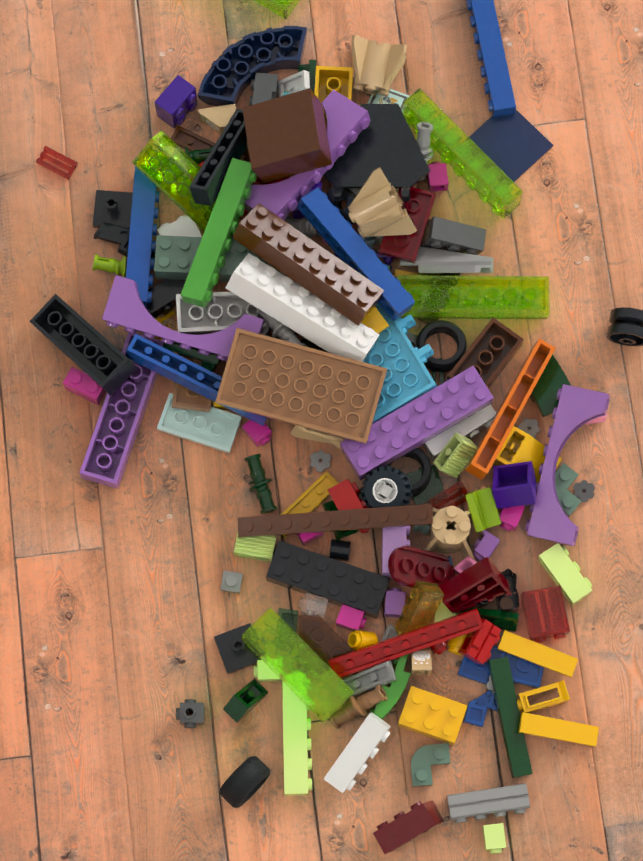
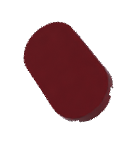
M401 546L394 549L389 556L388 568L390 575L395 582L403 586L440 594L438 586L455 576L453 565L442 554L411 546Z

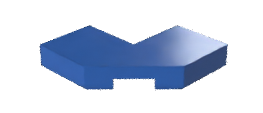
M492 690L487 691L468 703L464 723L483 728L487 709L498 711L495 695L492 693Z

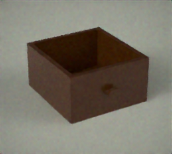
M311 88L242 108L251 169L264 184L332 165L323 106Z

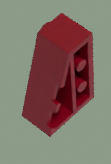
M488 557L438 586L442 602L452 613L475 607L476 603L488 600V602L494 601V597L503 594L506 596L512 595L506 578Z
M433 800L423 804L419 801L410 806L411 811L405 814L402 811L393 817L395 820L388 824L385 821L377 826L378 830L373 834L384 854L392 852L420 834L427 832L430 828L444 822Z

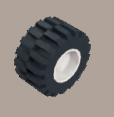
M382 466L378 469H373L370 474L366 475L367 478L365 481L363 480L362 484L364 486L361 489V493H363L364 497L362 499L367 503L366 506L368 508L409 505L410 497L413 494L411 489L413 488L410 485V479L403 471L394 467Z

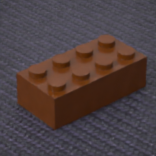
M492 317L448 374L447 381L474 365L489 389L520 349L524 339Z

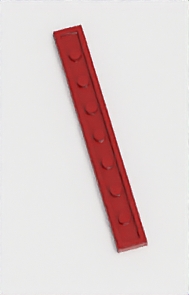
M476 608L329 659L328 663L334 679H338L482 629L484 625Z

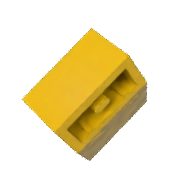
M513 426L493 464L500 466L532 461L536 483L540 482L539 468L541 463L544 464L546 456H543L545 446L531 435ZM560 457L558 458L556 468L562 460Z

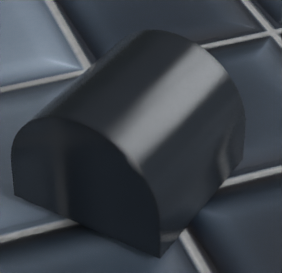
M331 539L329 558L349 562L351 542Z

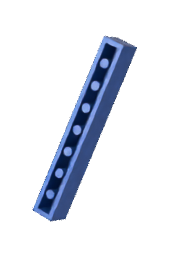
M466 0L467 10H471L472 15L469 17L470 25L475 29V33H473L474 44H478L479 48L477 50V59L482 63L480 73L482 78L485 77L486 82L484 83L485 95L488 94L489 100H487L488 110L492 111L493 117L514 114L516 103L494 0Z
M135 166L126 278L137 283L140 298L147 309L148 303L152 301V292H149V286H153V275H150V269H154L155 258H151V253L155 252L156 241L152 240L153 235H157V224H154V219H158V208H155V202H159L160 191H156V189L161 184V175H157V167Z
M317 187L300 199L297 208L344 263L384 290L378 304L393 322L408 312L415 303L412 295L390 273L386 264L378 259L375 251L367 246L363 237L356 233L351 223L345 220L340 214L339 209L328 200L327 195Z
M135 334L126 351L128 359L214 402L216 401L222 380L221 376ZM224 406L264 426L268 418Z

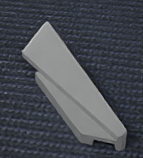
M420 247L415 264L400 260V266H418V273H493V258Z

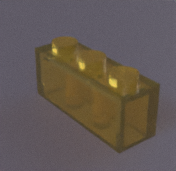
M416 581L407 603L403 607L400 618L395 624L394 629L398 635L431 624L444 596L438 584Z

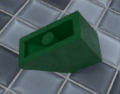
M254 679L234 694L223 710L238 723L268 694V691Z

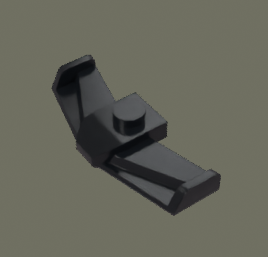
M102 222L95 232L93 239H101L119 244L118 253L128 257L130 229ZM155 252L151 253V258H155Z

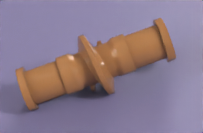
M377 685L374 690L361 695L357 700L350 696V704L344 705L334 713H329L330 721L335 728L339 729L341 724L354 719L356 716L367 717L369 714L368 709L373 708L374 705L382 700H388L385 690L381 685Z

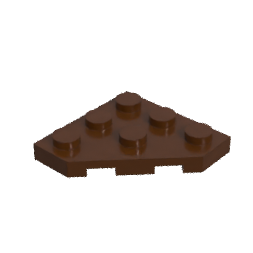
M299 615V674L333 675L328 660L354 650L319 615Z

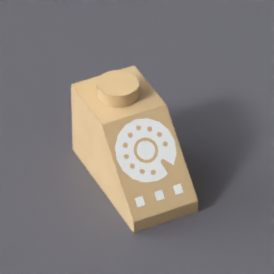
M235 104L198 109L199 118L202 122L222 134L236 107Z
M424 648L411 653V676H430L432 672L431 650Z

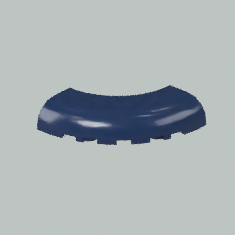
M284 26L283 28H266L267 30L253 32L244 36L237 43L231 44L211 64V68L205 74L200 85L198 98L204 103L216 107L235 104L236 107L241 94L251 84L252 79H255L256 73H269L281 69L298 70L304 54L307 27Z

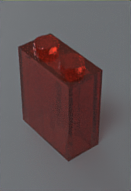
M561 586L522 592L520 597L529 640L542 643L547 641L546 638L554 637V640L566 638L570 629Z

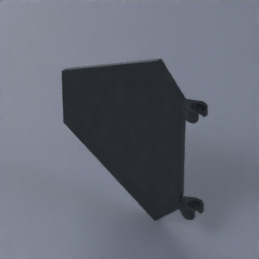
M361 104L360 106L366 109L371 121L368 127L360 132L355 142L346 148L345 153L338 157L332 168L327 170L323 176L335 187V200L343 201V188H362L371 173L380 167L388 182L391 183V186L402 188V200L408 202L410 201V188L430 172L426 160L398 104Z

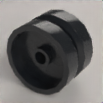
M625 307L612 309L609 322L612 325L608 327V340L625 346H643V310Z

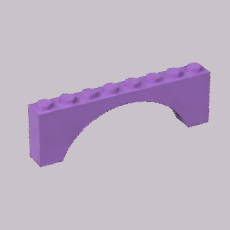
M333 89L322 102L327 116V137L332 165L299 173L273 184H252L250 198L246 199L244 204L245 210L250 213L260 203L285 221L287 215L296 209L300 199L310 192V189L321 180L324 173L332 168L338 157L345 153L346 148L355 142L360 132L368 127L371 121L368 111Z
M115 275L102 320L107 322V326L117 328L118 325L125 327L124 331L133 334L136 331L143 332L144 337L154 339L156 336L162 338L161 342L170 345L176 342L180 344V348L191 350V347L199 349L198 353L203 355L216 354V358L223 361L228 360L236 328L261 334L265 322L264 319L244 314L231 326L215 333L205 335L180 333L163 326L155 320L147 311L140 298L137 283L134 280Z
M563 384L562 389L559 388L557 393L558 407L554 408L552 418L555 419L554 424L549 427L548 437H550L549 445H545L543 456H546L544 464L541 463L539 468L541 478L540 482L536 483V504H531L530 506L532 516L531 520H527L525 531H528L527 535L530 537L575 547L579 527L568 518L559 502L555 486L556 465L562 448L571 435L587 422L606 415L610 395Z

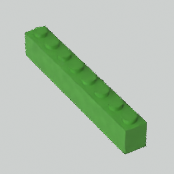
M235 158L231 160L181 292V297L186 303L206 308L207 303L212 299V290L219 281L220 268H223L225 265V255L232 246V236L239 225L238 220L244 214L245 201L250 198L252 183L257 179L256 173L251 169L250 162Z

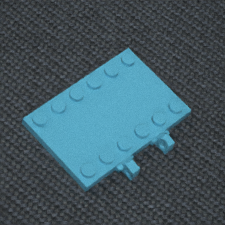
M378 303L375 307L389 324V327L379 333V337L363 362L387 368L372 424L437 387L424 365L427 359L434 354V351L429 344L420 349L414 348L406 335L408 333L407 330L416 325L411 314L403 319L400 317L393 322Z

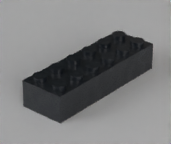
M57 294L30 320L48 340L110 396L137 368L122 352Z
M280 540L266 575V580L338 606L343 604L364 611V615L375 619L378 617L390 582V578Z

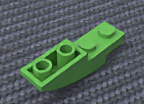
M409 654L394 659L393 665L396 666V681L388 683L391 685L390 687L382 686L388 700H382L376 704L375 709L371 708L370 713H374L382 720L395 707L407 686L411 673L405 672L404 668Z

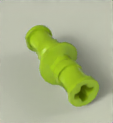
M95 254L92 271L101 270L107 273H116L118 276L122 274V277L125 278L127 269L126 256H123L122 260L119 261L114 258L98 257Z

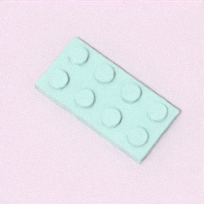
M169 393L157 430L230 453L242 416L211 407L210 412L172 408L173 394Z

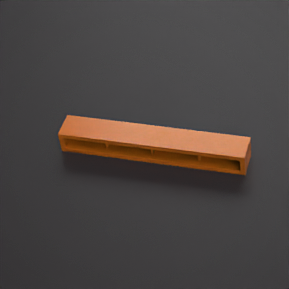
M540 338L533 345L465 471L480 480L488 474L555 351V347Z

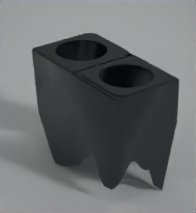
M506 569L501 574L510 581L512 595L506 596L503 594L497 596V610L506 612L518 611L520 604L516 589L517 575L510 569ZM503 597H510L513 600L514 604L511 609L503 610L500 607V600Z

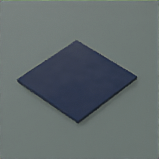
M515 110L514 114L491 116L461 144L506 189L554 146L517 110Z

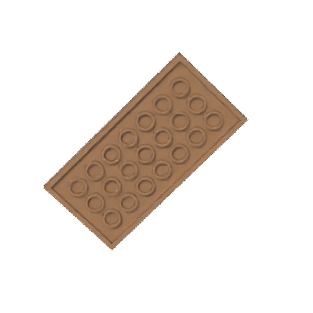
M236 328L215 403L367 444L387 368Z

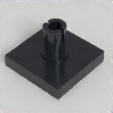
M96 190L93 228H99L102 222H107L130 229L133 193Z
M251 623L214 637L227 674L256 664L257 660H264Z

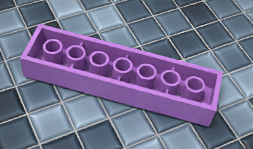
M128 332L122 349V353L125 356L127 348L135 334ZM135 333V334H137V335H139V336H141V337H143V338H145V339H147V340H149V341H151V342H153V343H155V344H157V345L163 347V344H164V343L161 342V340H158V339H150V338L144 337V336L141 335V334ZM132 360L130 361L137 368L111 396L108 393L106 395L79 472L83 479L115 489L119 488L158 373Z
M473 365L372 424L367 444L346 439L340 443V449L359 480H362L373 469L390 464L493 403L494 397Z

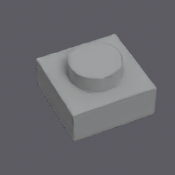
M223 571L220 590L240 594L243 573Z

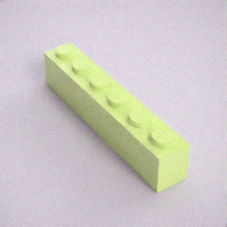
M282 674L284 795H308V790H312V778H308V770H312V758H308V750H311V738H307V730H311V718H307V711H311V699H307L306 691H310V679H306V674Z

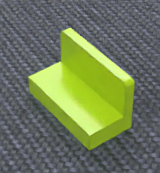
M491 487L472 491L465 495L476 532L501 524Z

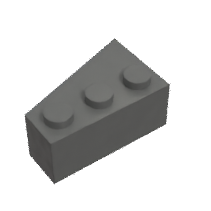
M256 73L255 79H252L251 90L254 91L253 96H250L249 106L277 98L278 74Z
M434 216L428 221L420 247L478 255L484 251L486 229Z

